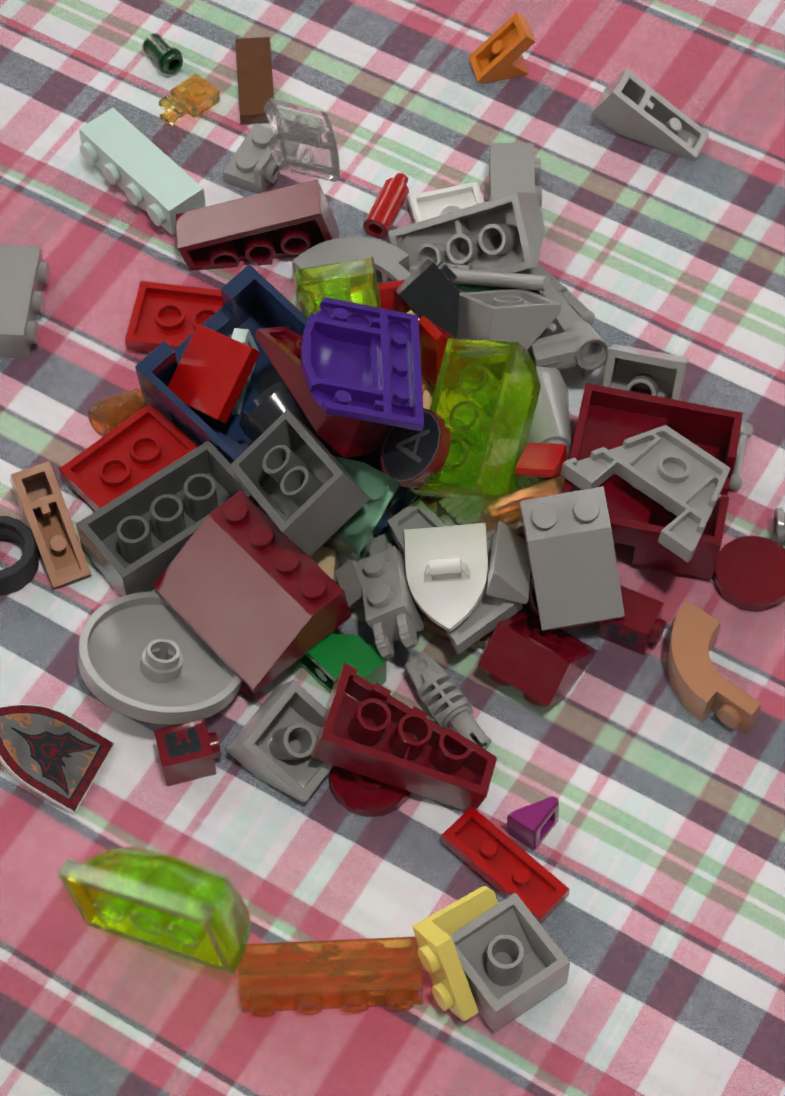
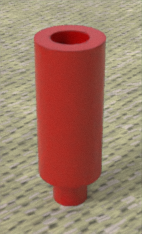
M396 173L394 178H389L385 181L363 223L364 230L370 236L382 239L388 235V231H390L409 194L407 186L409 179L405 174Z

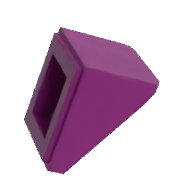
M551 796L509 813L507 816V833L531 850L537 849L559 821V799Z

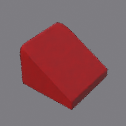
M529 443L515 468V474L531 477L562 476L560 475L562 465L567 460L566 445L557 443Z

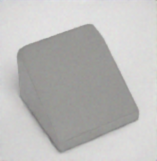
M349 560L335 571L339 586L345 591L349 608H364L358 561Z

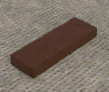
M270 37L235 39L241 124L276 122Z

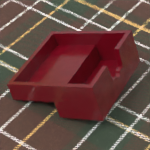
M585 383L569 459L574 457L577 461L590 457L591 451L602 447L608 450L622 446L627 438L667 425L730 467L727 480L693 557L688 563L658 543L661 531L678 516L667 511L662 505L640 490L632 487L630 483L616 474H613L598 486H604L613 542L635 546L632 564L712 579L722 544L729 503L727 495L737 455L743 412ZM565 478L562 493L582 490Z

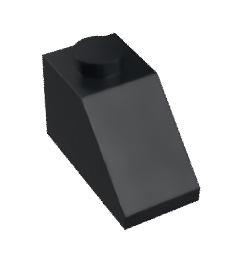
M427 259L394 291L419 318L425 316L457 339L460 290L452 283L457 279V276L442 260L436 265L433 261Z

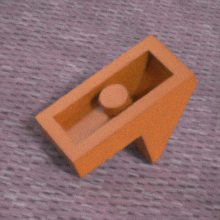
M516 12L469 56L479 83L485 84L529 74L522 54L536 41L525 16Z

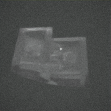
M270 98L263 107V110L275 134L267 144L279 169L337 182L340 178L339 154L334 131L327 113Z

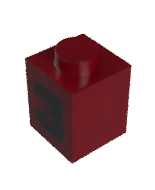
M620 585L625 617L601 621L599 637L645 656L650 643L658 644L665 630L667 621L661 619L664 602Z
M204 718L154 730L167 786L217 774L214 758L222 757L216 732H207Z

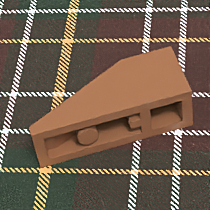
M50 461L11 474L10 482L25 522L31 529L36 541L39 556L52 588L91 575Z

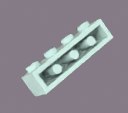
M114 108L79 128L81 139L79 149L83 158L89 164L94 163L102 170L109 183L112 185L117 184L125 192L132 204H139L148 213V216L155 225H162L171 235L177 233L176 214L206 207L204 188Z

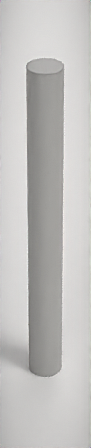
M412 265L409 272H414L420 265ZM450 268L457 276V279L453 281L455 284L547 291L550 286L549 276Z

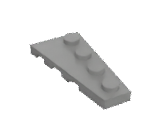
M420 499L388 520L389 531L404 558L405 529L447 526ZM486 584L482 598L469 617L453 631L445 630L459 655L495 629L498 622L510 618L523 609V604L486 595Z

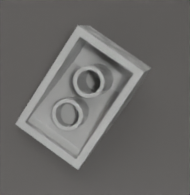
M604 486L521 500L520 512L542 632L624 618L622 594Z

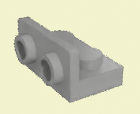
M285 120L279 131L255 123L223 171L224 182L258 194L265 192L270 183L276 182L285 159L291 158L295 151L297 140L293 137V123Z

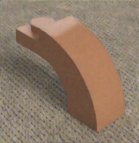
M686 600L674 621L667 656L668 675L673 690L683 706L701 723L713 712L723 724L730 728H737L747 735L757 723L762 703L726 680L714 668L709 652L717 642L721 622Z

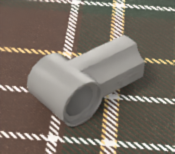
M577 321L568 326L563 333L536 339L525 352L528 367L541 366L560 370L579 365L583 369L593 370L600 367L606 361L609 349L605 341L589 323Z

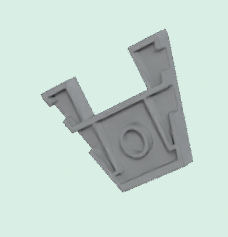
M667 425L627 438L622 446L608 450L602 447L591 451L590 457L580 461H577L575 457L568 459L563 463L560 475L584 490L596 488L610 476L616 474L630 483L632 487L649 496L667 511L678 516L661 531L658 543L688 563L693 557L727 480L730 467Z

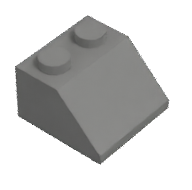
M526 289L460 293L457 340L468 345L472 351L485 353L487 359L507 360L510 354L525 353L559 315L561 304Z
M613 343L609 348L602 386L680 400L689 358Z
M295 680L276 686L226 749L256 778L301 802L308 800L334 766L311 758L326 708Z
M516 893L450 935L477 1009L494 1033L567 984L570 961Z

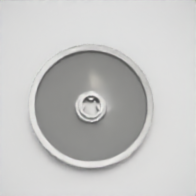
M156 592L133 593L107 602L88 618L80 634L77 661L85 684L105 705L136 720L170 725L189 723L201 718L205 719L228 706L238 694L243 683Z

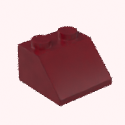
M527 610L497 623L478 666L489 672L488 677L494 682L503 686H513L524 693L523 697L530 703L540 707H550L565 698L590 664L597 650L561 629L542 632L539 617Z

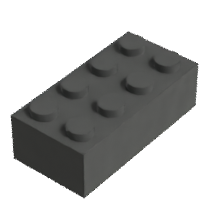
M208 440L76 523L83 552L121 596L147 592L152 589L154 583L205 518L241 490L257 507L258 503L229 467L231 464Z

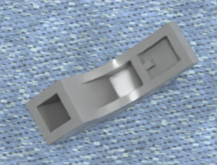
M343 237L328 240L309 248L292 260L293 284L317 305H320V302L325 297L329 298L344 288L351 286H370L375 288V284L405 280L413 273L409 272V254L390 243L367 237Z

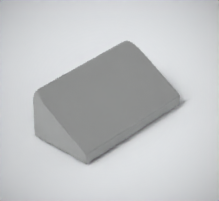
M498 521L491 542L486 595L527 604L531 568L526 541L506 524Z

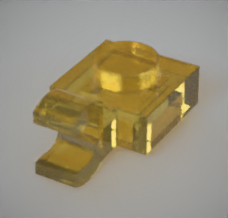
M196 73L171 89L170 95L164 96L158 102V105L166 110L159 115V118L169 126L175 124L187 113L195 119L220 102V91Z

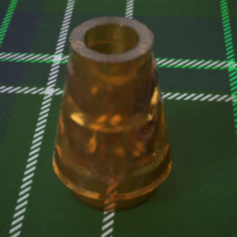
M134 388L131 391L96 400L93 403V407L88 409L90 424L99 435L104 436L146 406V397L141 390Z

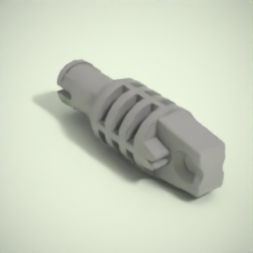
M427 652L417 655L405 664L407 672L418 691V696L439 725L445 729H453L472 742L476 741L480 747L486 750L492 740L484 733L471 715L473 713L472 704L449 673Z

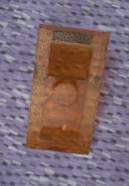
M562 475L486 502L481 511L486 526L494 525L498 521L510 526L521 521L520 501L560 494L565 483Z

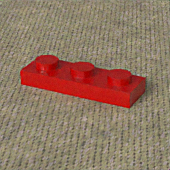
M472 806L442 834V843L506 898L516 893L540 924L569 896L570 889Z

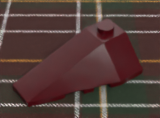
M285 326L257 329L256 339L317 434L331 446L335 454L344 458H352L372 454L382 445L388 430L391 428L390 425L326 414L316 403L308 389L302 369L301 335Z

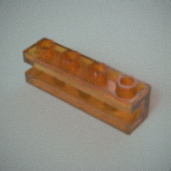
M416 937L239 944V998L242 1013L250 1012L251 1015L256 1017H269L275 1015L277 1011L296 1010L297 1013L302 1015H315L321 1013L323 1009L341 1008L344 1012L360 1013L368 1010L369 1007L387 1006L388 1009L393 1011H405L412 1009L414 1005H423L422 962L417 952L419 945Z

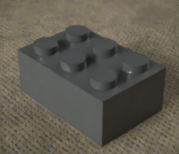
M288 409L229 466L282 533L309 556L314 554L370 499L321 441Z

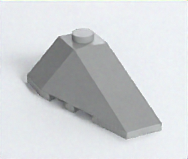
M516 192L390 230L388 233L391 244L409 254V269L412 265L421 266L427 259H430L436 265L442 260L449 268L517 273L537 267L545 227L537 193Z

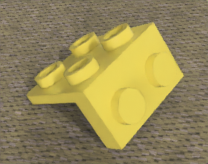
M487 886L478 888L412 926L419 945L417 950L418 956L425 969L429 972L433 983L431 990L436 1002L442 1010L450 1009L463 1022L478 1014L479 1011L450 935L499 904L495 892Z

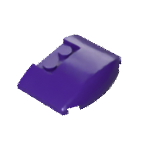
M325 297L319 305L321 310L317 314L311 313L301 341L302 369L308 389L316 403L326 414L422 431L424 427L418 315Z

